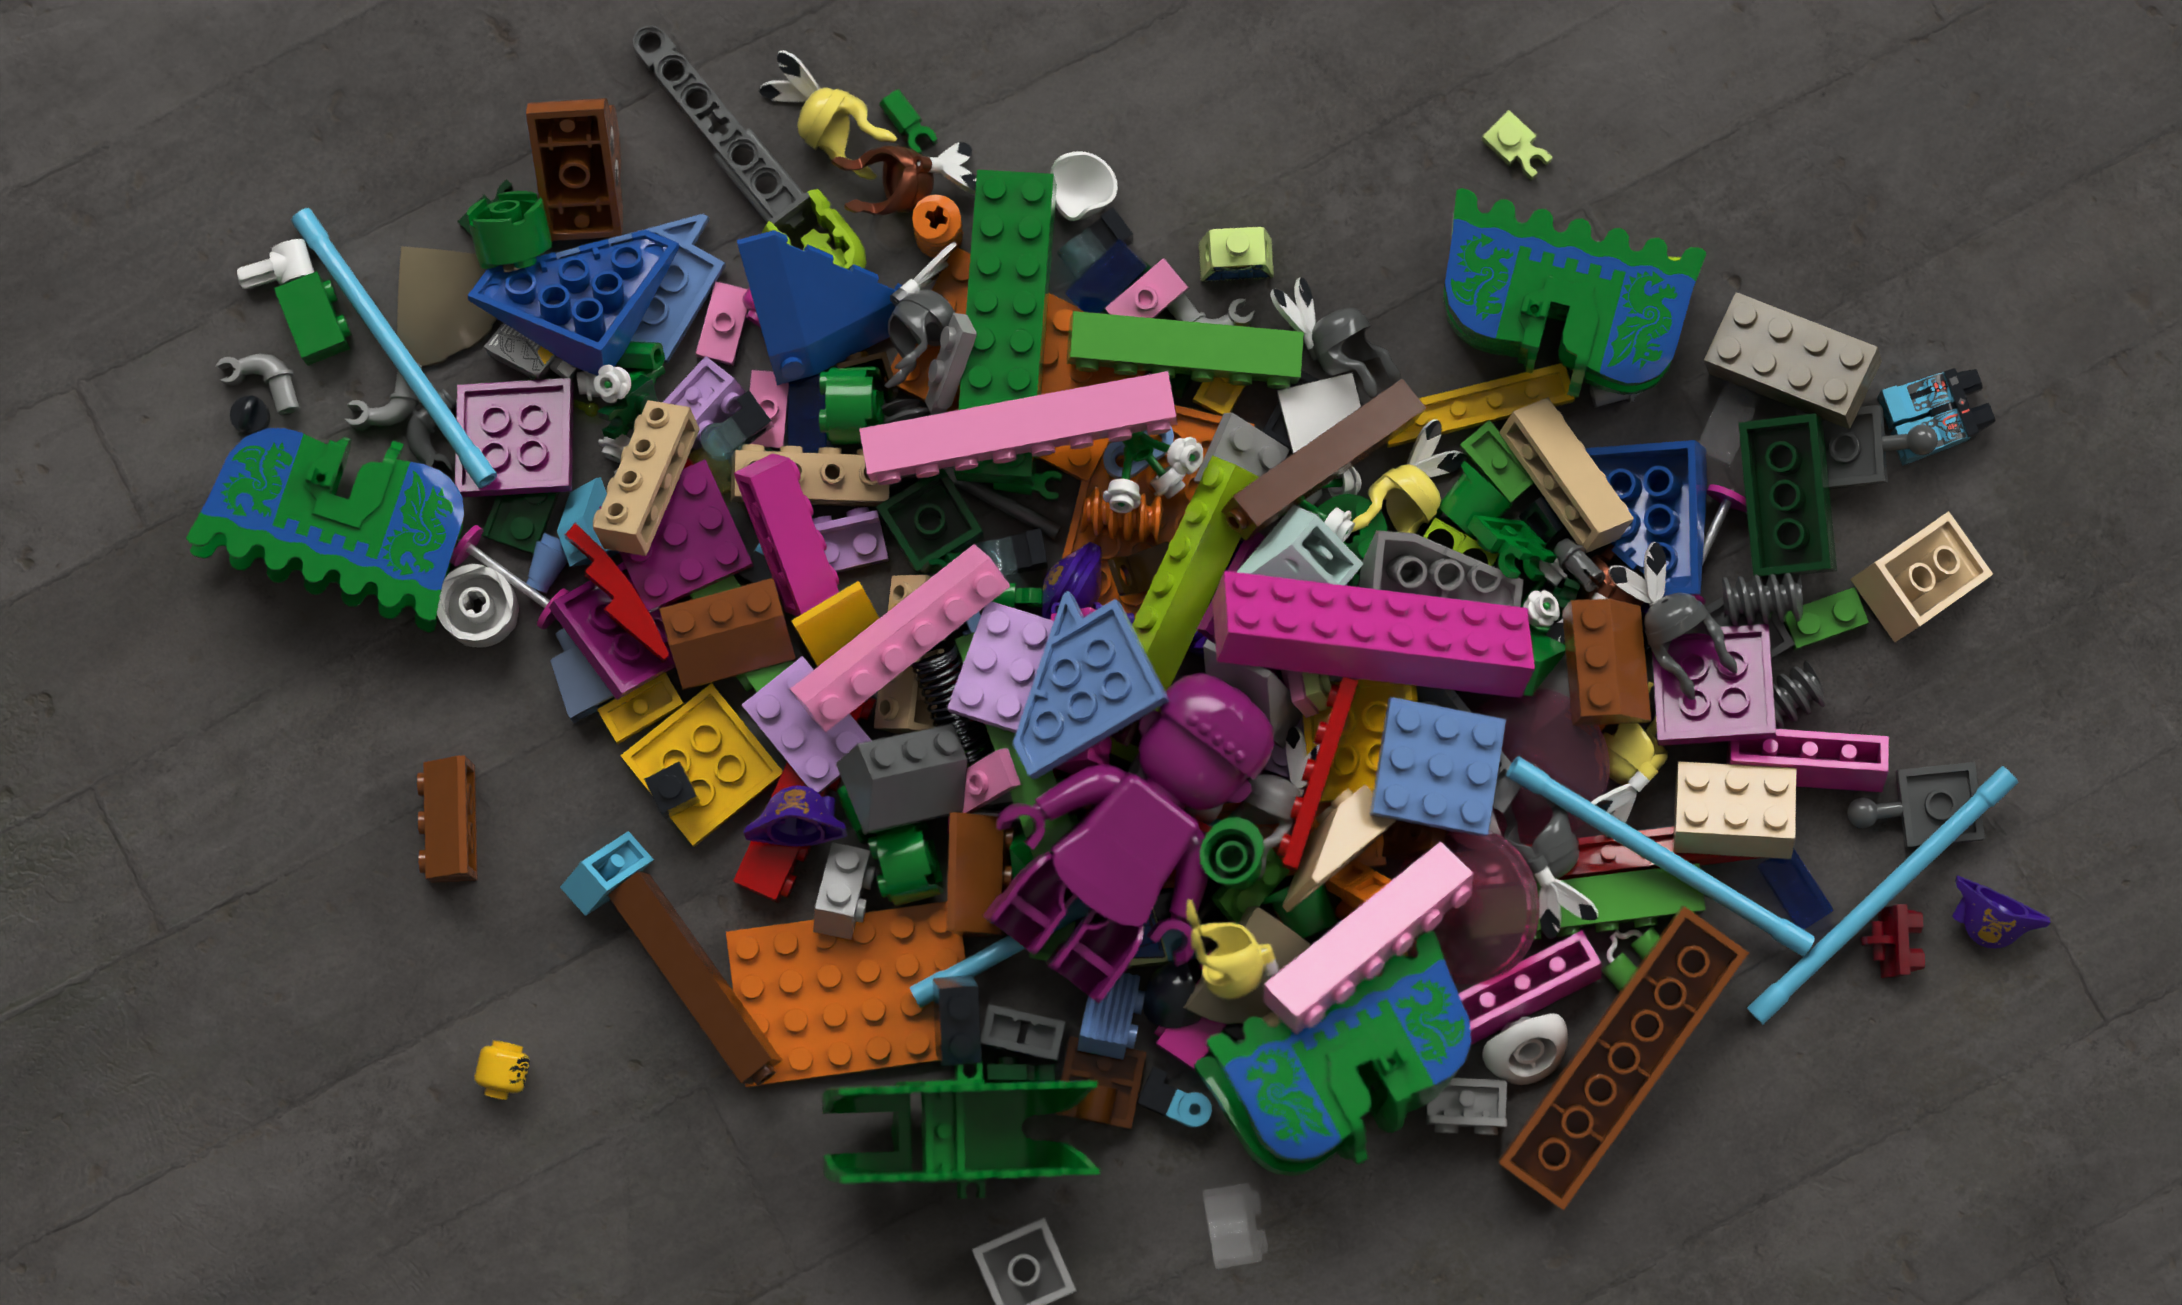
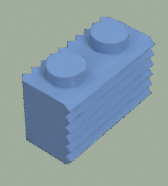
M1122 973L1099 1004L1088 996L1077 1050L1123 1060L1126 1047L1134 1049L1138 1025L1131 1024L1133 1013L1141 1014L1145 991L1138 990L1140 976Z

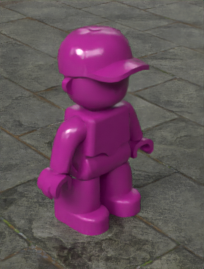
M1203 673L1183 677L1165 691L1169 699L1167 703L1160 706L1158 711L1153 710L1140 718L1138 729L1142 737L1138 747V755L1141 769L1148 777L1146 781L1135 774L1124 772L1115 766L1104 764L1090 766L1075 773L1036 798V804L1032 807L1024 803L1010 805L999 814L996 820V830L1009 829L1016 817L1029 815L1033 822V829L1024 843L1034 850L1045 832V821L1047 819L1053 821L1075 809L1093 804L1081 820L1051 847L1050 850L1054 855L1048 851L1036 856L1013 879L1005 892L996 897L983 916L1035 955L1065 916L1066 910L1077 897L1090 907L1089 911L1069 938L1058 945L1046 961V964L1098 1004L1111 990L1137 953L1143 938V924L1147 922L1159 892L1174 868L1176 870L1175 885L1169 912L1172 913L1171 918L1158 921L1146 936L1157 943L1165 932L1171 929H1178L1182 935V942L1176 950L1172 951L1174 964L1176 966L1185 964L1192 957L1195 949H1193L1191 944L1193 929L1189 926L1190 922L1186 916L1187 901L1192 899L1197 913L1209 876L1205 873L1200 863V849L1206 836L1199 829L1198 822L1183 811V809L1187 806L1195 810H1209L1217 808L1227 801L1233 803L1243 801L1252 792L1251 784L1247 778L1250 777L1255 780L1266 767L1271 757L1274 746L1273 727L1266 715L1246 694L1217 677Z

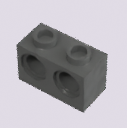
M989 1004L980 1044L984 1047L1057 1063L1066 1022Z

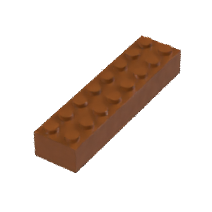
M1681 906L1501 1155L1498 1163L1564 1210L1749 952L1688 908Z

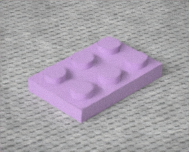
M991 601L987 604L981 614L948 704V711L1016 733L1054 621Z
M802 656L745 701L742 707L807 787L814 789L820 794L841 777L836 763L858 743L872 740L850 714L827 732L809 716L790 690L814 670Z

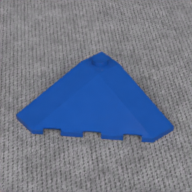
M642 230L631 233L633 241L610 246L608 239L579 246L580 254L557 259L555 252L537 256L536 264L530 267L504 273L503 266L500 265L485 271L467 295L468 300L568 364L598 376V370L602 366L610 364L614 367L626 351L679 250V243L651 231Z
M775 230L737 240L777 385L814 376L842 362L847 356L861 352L890 337L888 333V320L895 309L894 304L890 300V295L902 285L897 283L894 289L880 284L878 283V274L855 264H852L849 270L833 263V255L808 244L804 251L787 244V235Z
M1696 440L1585 448L1634 518L1620 539L1611 542L1614 546L1612 551L1632 570L1635 571L1638 568L1644 574L1645 553L1652 542H1657L1663 548L1666 556V581L1663 597L1672 593L1701 595L1707 497L1706 448Z

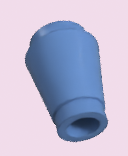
M544 533L541 541H536L526 582L532 588L547 593L549 587L552 586L568 563L560 539Z

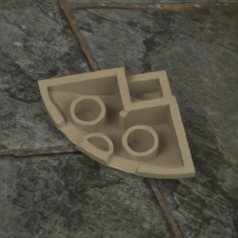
M401 246L397 336L413 359L422 367L443 363L447 357L465 348H473L492 331V325L497 318L470 302L467 296L487 270L480 267L476 254ZM513 263L502 265L504 273L521 269L515 268Z
M1258 906L1247 907L1238 922V925L1244 926L1255 937L1258 945H1271L1279 972L1312 946L1297 933ZM1263 974L1259 985L1242 997L1222 999L1209 991L1202 975L1183 1008L1208 1020L1224 1024H1244L1247 1019L1255 1016L1263 1018L1273 1012L1264 1003V984L1269 981V978Z

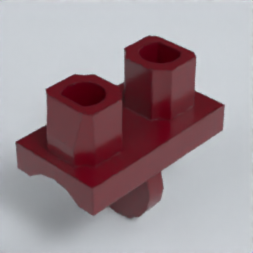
M1894 904L1893 906L1884 907L1878 913V921H1872V936L1861 937L1862 946H1873V961H1880L1881 978L1911 975L1912 971L1925 968V953L1922 948H1909V934L1922 932L1923 914L1907 909V904Z

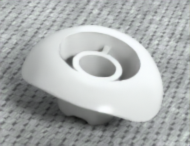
M1552 1013L1535 1018L1521 1016L1515 1022H1508L1502 1028L1501 1033L1489 1040L1484 1046L1483 1061L1485 1065L1500 1079L1507 1080V1082L1516 1085L1531 1084L1546 1078L1558 1067L1565 1054L1568 1044V1031L1565 1021L1560 1015Z

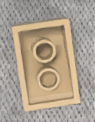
M1948 511L1850 580L1892 640L1897 642L1988 579L1993 573Z
M1366 784L1355 793H1352L1349 788L1331 803V806L1316 818L1320 825L1308 837L1298 870L1294 874L1282 906L1287 913L1362 854L1396 821L1370 815L1373 793Z

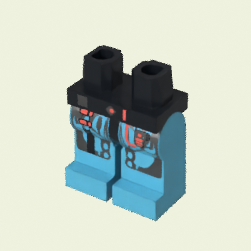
M1956 368L1905 385L1898 387L1896 385L1881 390L1877 398L1879 404L1883 407V414L1888 428H1894L1891 435L1908 434L1909 430L1914 426L1925 424L1932 427L1938 437L1936 448L1927 455H1917L1910 449L1897 450L1902 466L1960 443L1973 440L1980 431L1994 424L1996 420L1989 403L1970 408L1966 398L1967 395L1983 389L1977 369L1957 373ZM1926 417V418H1924V419H1921V420H1918V421H1915V422L1910 423L1911 421H1914V420H1917V419Z

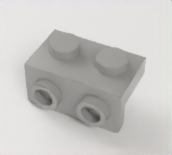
M1453 1078L1435 1100L1426 1104V1125H1435V1132L1458 1133V1126L1474 1127V1134L1498 1135V1128L1507 1127V1080Z

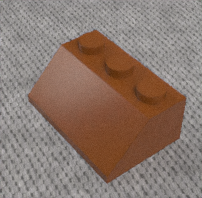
M774 578L660 608L668 643L683 690L796 660Z
M1613 599L1571 600L1562 611L1572 726L1651 722L1641 606Z
M465 755L423 762L424 772L417 774L418 795L424 796V811L418 812V830L420 835L425 834V850H419L420 873H426V879L431 883L478 881L475 765Z
M950 812L947 931L963 936V938H1004L1008 936L1007 933L983 916L996 897L1004 893L1013 881L1012 866H1010V846L1017 831L1015 827L1011 826L1009 829L996 830L998 816Z

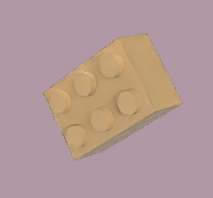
M1678 761L1675 782L1673 852L1791 859L1795 841L1796 768Z

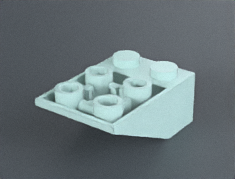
M1293 505L1237 572L1346 585L1363 563L1316 514Z

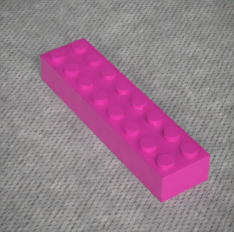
M1231 571L1223 572L1212 600L1217 662L1517 698L1522 697L1535 669L1528 610L1523 607Z

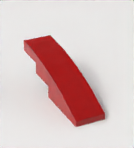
M574 523L566 532L565 539L593 562L586 569L584 576L612 599L604 609V613L664 663L669 657V652L651 614L636 590L609 555L583 529Z

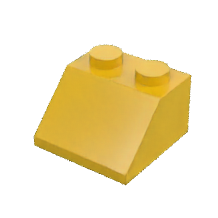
M857 581L791 621L796 633L818 667L876 622L879 616L862 585Z

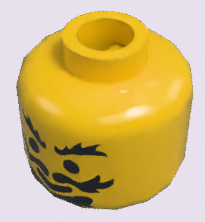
M493 1040L492 1046H484L481 1049L474 1079L478 1085L485 1087L484 1095L507 1100L509 1093H519L523 1090L530 1063L529 1057L522 1053L523 1046Z

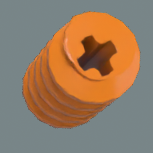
M935 194L926 196L917 203L913 209L912 221L917 246L922 253L930 258H935L953 242H956L959 248L962 243L963 228L960 211L954 201L946 196Z
M1095 485L1090 495H1087L1085 499L1080 533H1084L1091 523L1094 535L1099 536L1103 528L1107 526L1109 537L1115 538L1120 528H1122L1124 539L1130 541L1135 531H1138L1141 543H1145L1152 533L1157 545L1163 513L1161 498L1156 495L1149 506L1147 505L1145 493H1141V504L1139 507L1132 509L1128 513H1118L1110 508L1109 502L1101 498L1099 486Z

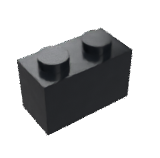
M972 975L933 978L935 1047L938 1060L942 1066L981 1063L977 983Z

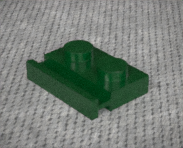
M560 492L497 495L482 536L533 555L536 541H541Z

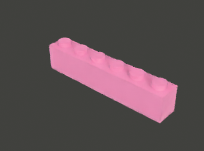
M973 544L790 690L809 716L827 732L1008 589L1010 584L992 559Z
M1439 842L1264 984V1003L1295 1034L1299 1033L1306 1026L1308 1028L1315 1026L1321 1021L1330 1006L1335 1002L1340 1004L1346 1001L1354 992L1357 984L1365 978L1368 980L1374 978L1383 969L1385 962L1394 954L1399 956L1406 952L1413 944L1414 938L1421 932L1433 930L1442 920L1443 914L1453 906L1459 908L1466 903L1472 894L1473 872Z

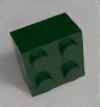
M944 468L939 469L940 473L938 475L922 478L876 506L878 515L916 575L930 573H922L921 568L928 560L932 558L942 560L947 553L964 552L973 544L984 540L983 530Z

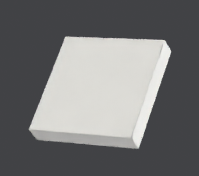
M1352 373L1277 391L1293 454L1361 407Z

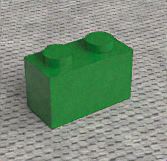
M316 271L274 288L300 356L307 366L350 349L346 338L351 336L352 332L344 314L339 316L336 314L332 303L338 301V297L330 279L323 281Z

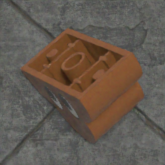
M607 98L528 103L526 117L539 199L542 198L552 241L621 236L623 233V205L620 183L621 150L615 106L609 105Z

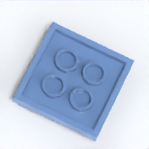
M1391 697L1388 699L1370 815L1482 837L1487 836L1506 719Z

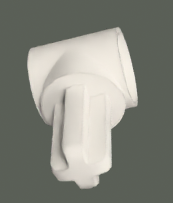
M293 239L275 245L271 249L272 252H269L270 259L239 268L237 276L242 288L247 290L278 280L280 285L311 274L314 270L305 240Z

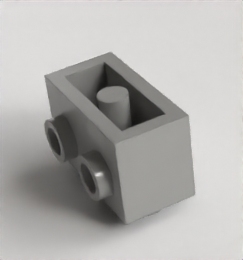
M832 842L815 905L813 932L849 940L852 939L856 922L862 923L865 915L867 900L862 899L864 889L871 890L874 879L875 867L869 866L870 850Z

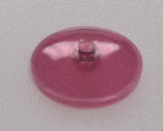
M1538 688L1532 696L1522 694L1521 698L1497 695L1482 704L1474 712L1475 714L1506 719L1501 751L1511 763L1519 756L1547 773L1551 779L1589 802L1605 794L1610 766L1604 737L1598 725L1572 726L1570 698L1544 688ZM1522 786L1511 803L1512 810L1518 821L1520 843L1533 844L1537 836L1552 819L1553 811L1541 795L1534 794ZM1492 807L1502 838H1504L1507 828L1506 819L1503 813ZM1568 812L1572 832L1586 823Z
M1446 830L1444 846L1473 872L1472 894L1461 907L1455 908L1453 906L1443 914L1440 923L1431 931H1434L1453 982L1459 984L1480 983L1506 974L1528 952L1535 937L1539 920L1537 886L1523 856L1502 836L1490 830L1485 837ZM1422 856L1405 858L1398 876ZM1425 930L1414 938L1413 944L1408 949L1415 959L1417 958L1416 940L1421 934L1426 932Z

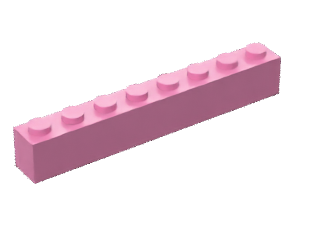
M1166 371L871 426L859 430L869 479L871 482L878 480L879 485H889L900 482L901 476L916 473L918 478H926L938 475L940 473L939 469L952 466L957 471H963L978 467L979 461L993 459V462L996 464L1007 463L1016 460L1017 454L1032 452V456L1049 455L1055 452L1054 447L1070 445L1071 449L1087 448L1094 445L1093 440L1109 438L1110 442L1125 441L1132 438V433L1147 430L1148 435L1169 432L1171 430L1170 426L1178 425L1169 374Z

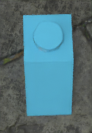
M601 477L595 478L570 492L557 533L570 567L593 563L565 539L566 532L574 523L583 529L610 558L620 553L619 551L604 549L593 529L594 515L600 509L599 507L603 505L607 496Z
M627 831L581 861L560 888L586 916L610 900L608 897L609 893L637 871L642 872L654 859L633 835Z

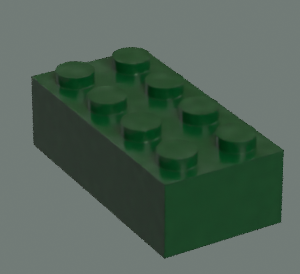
M1815 413L1739 422L1753 576L1759 575L1760 579H1768L1770 574H1774L1776 578L1784 577L1785 573L1797 576L1800 574L1837 571L1822 417Z

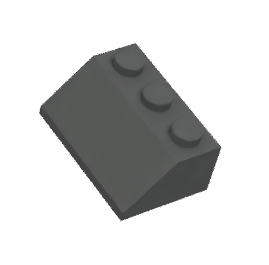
M953 724L858 743L836 763L864 834L950 816V812L960 813L963 811L967 757Z

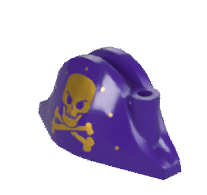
M1089 542L1057 562L1049 570L1044 579L1042 589L1043 618L1051 620V614L1057 613L1062 596L1068 591L1074 596L1080 609L1093 608V602H1098L1102 583L1100 546Z
M797 785L777 792L770 799L764 812L744 829V836L746 840L784 846H810L847 837V829L844 823L834 817L836 800L833 797H821L814 789Z
M1958 875L1955 879L1956 886L1963 897L1952 917L1958 922L1964 923L1969 936L1981 946L1987 948L2008 946L2024 933L2038 928H2045L2051 922L2048 916L1993 889Z

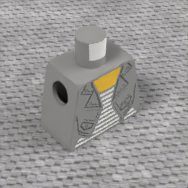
M505 323L499 327L484 346L491 357L533 380H545L552 372H555L561 378H571L573 380L577 372L580 371L579 368L568 364Z

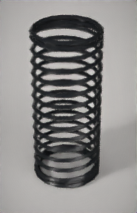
M941 641L928 652L943 648H951L952 650L929 656L918 663L911 664V667L913 668V673L917 674L916 680L920 681L918 684L919 688L923 689L921 694L926 697L924 702L928 704L927 710L932 712L930 719L934 720L933 726L940 727L949 725V723L953 724L954 728L958 729L955 730L958 737L962 736L959 740L963 749L973 744L982 743L977 748L965 753L968 756L967 764H970L989 754L993 744L984 723L975 720L963 723L969 718L951 714L948 711L947 706L953 692H949L954 690L956 684H947L958 679L963 663H961V656L958 655L959 651L956 643ZM949 664H955L952 668L940 670ZM953 671L958 672L955 676L942 678ZM932 673V674L927 675V676H926L925 678H923V679H920V678H919V676H920L921 674ZM934 681L925 687L922 686L924 682ZM936 689L929 694H925L926 690ZM938 697L932 702H928L929 698ZM942 704L934 710L931 709L932 705ZM945 712L938 717H934L935 713ZM947 720L942 724L937 725V721ZM973 725H979L976 729L967 730ZM975 733H982L980 736L969 738ZM988 743V746H986L983 750L979 751Z

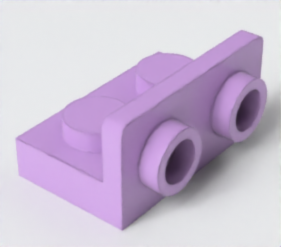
M705 356L662 403L691 408L700 429L692 448L700 451L715 437L719 429L731 416L741 409L737 398L746 392L731 375Z
M861 507L847 511V517L832 520L831 516H821L813 519L816 529L825 539L827 548L824 552L828 563L837 573L889 561L877 510L869 511V507Z

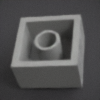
M1045 1218L972 1249L995 1305H1048L1077 1292Z

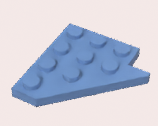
M705 214L644 229L679 243V250L631 339L634 342L662 343L665 356L664 362L669 363L713 289L715 281L718 280L726 267L725 262L694 246L709 222V217ZM631 233L608 239L610 246L633 241ZM579 247L555 254L557 259L578 255L580 252Z
M1069 591L1062 596L1013 741V745L1028 776L1034 780L1169 701L1121 603L1117 599L1112 600L1084 617L1074 596Z

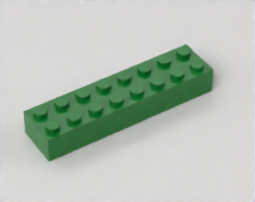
M977 169L966 315H968L977 336L961 378L958 410L1041 395L1057 189L1054 174ZM1032 452L1017 454L1016 460L999 464L994 463L993 459L979 461L978 467L969 470L957 471L954 467V474L957 481L1034 485L1036 456H1032Z

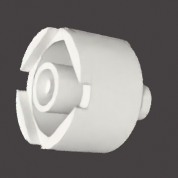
M468 564L456 568L446 576L441 590L437 616L444 628L457 641L465 646L489 647L505 639L514 630L519 613L518 599L511 585L499 572L483 565ZM479 598L483 603H486L481 606L482 611L475 613L473 610H469L474 607L473 601Z

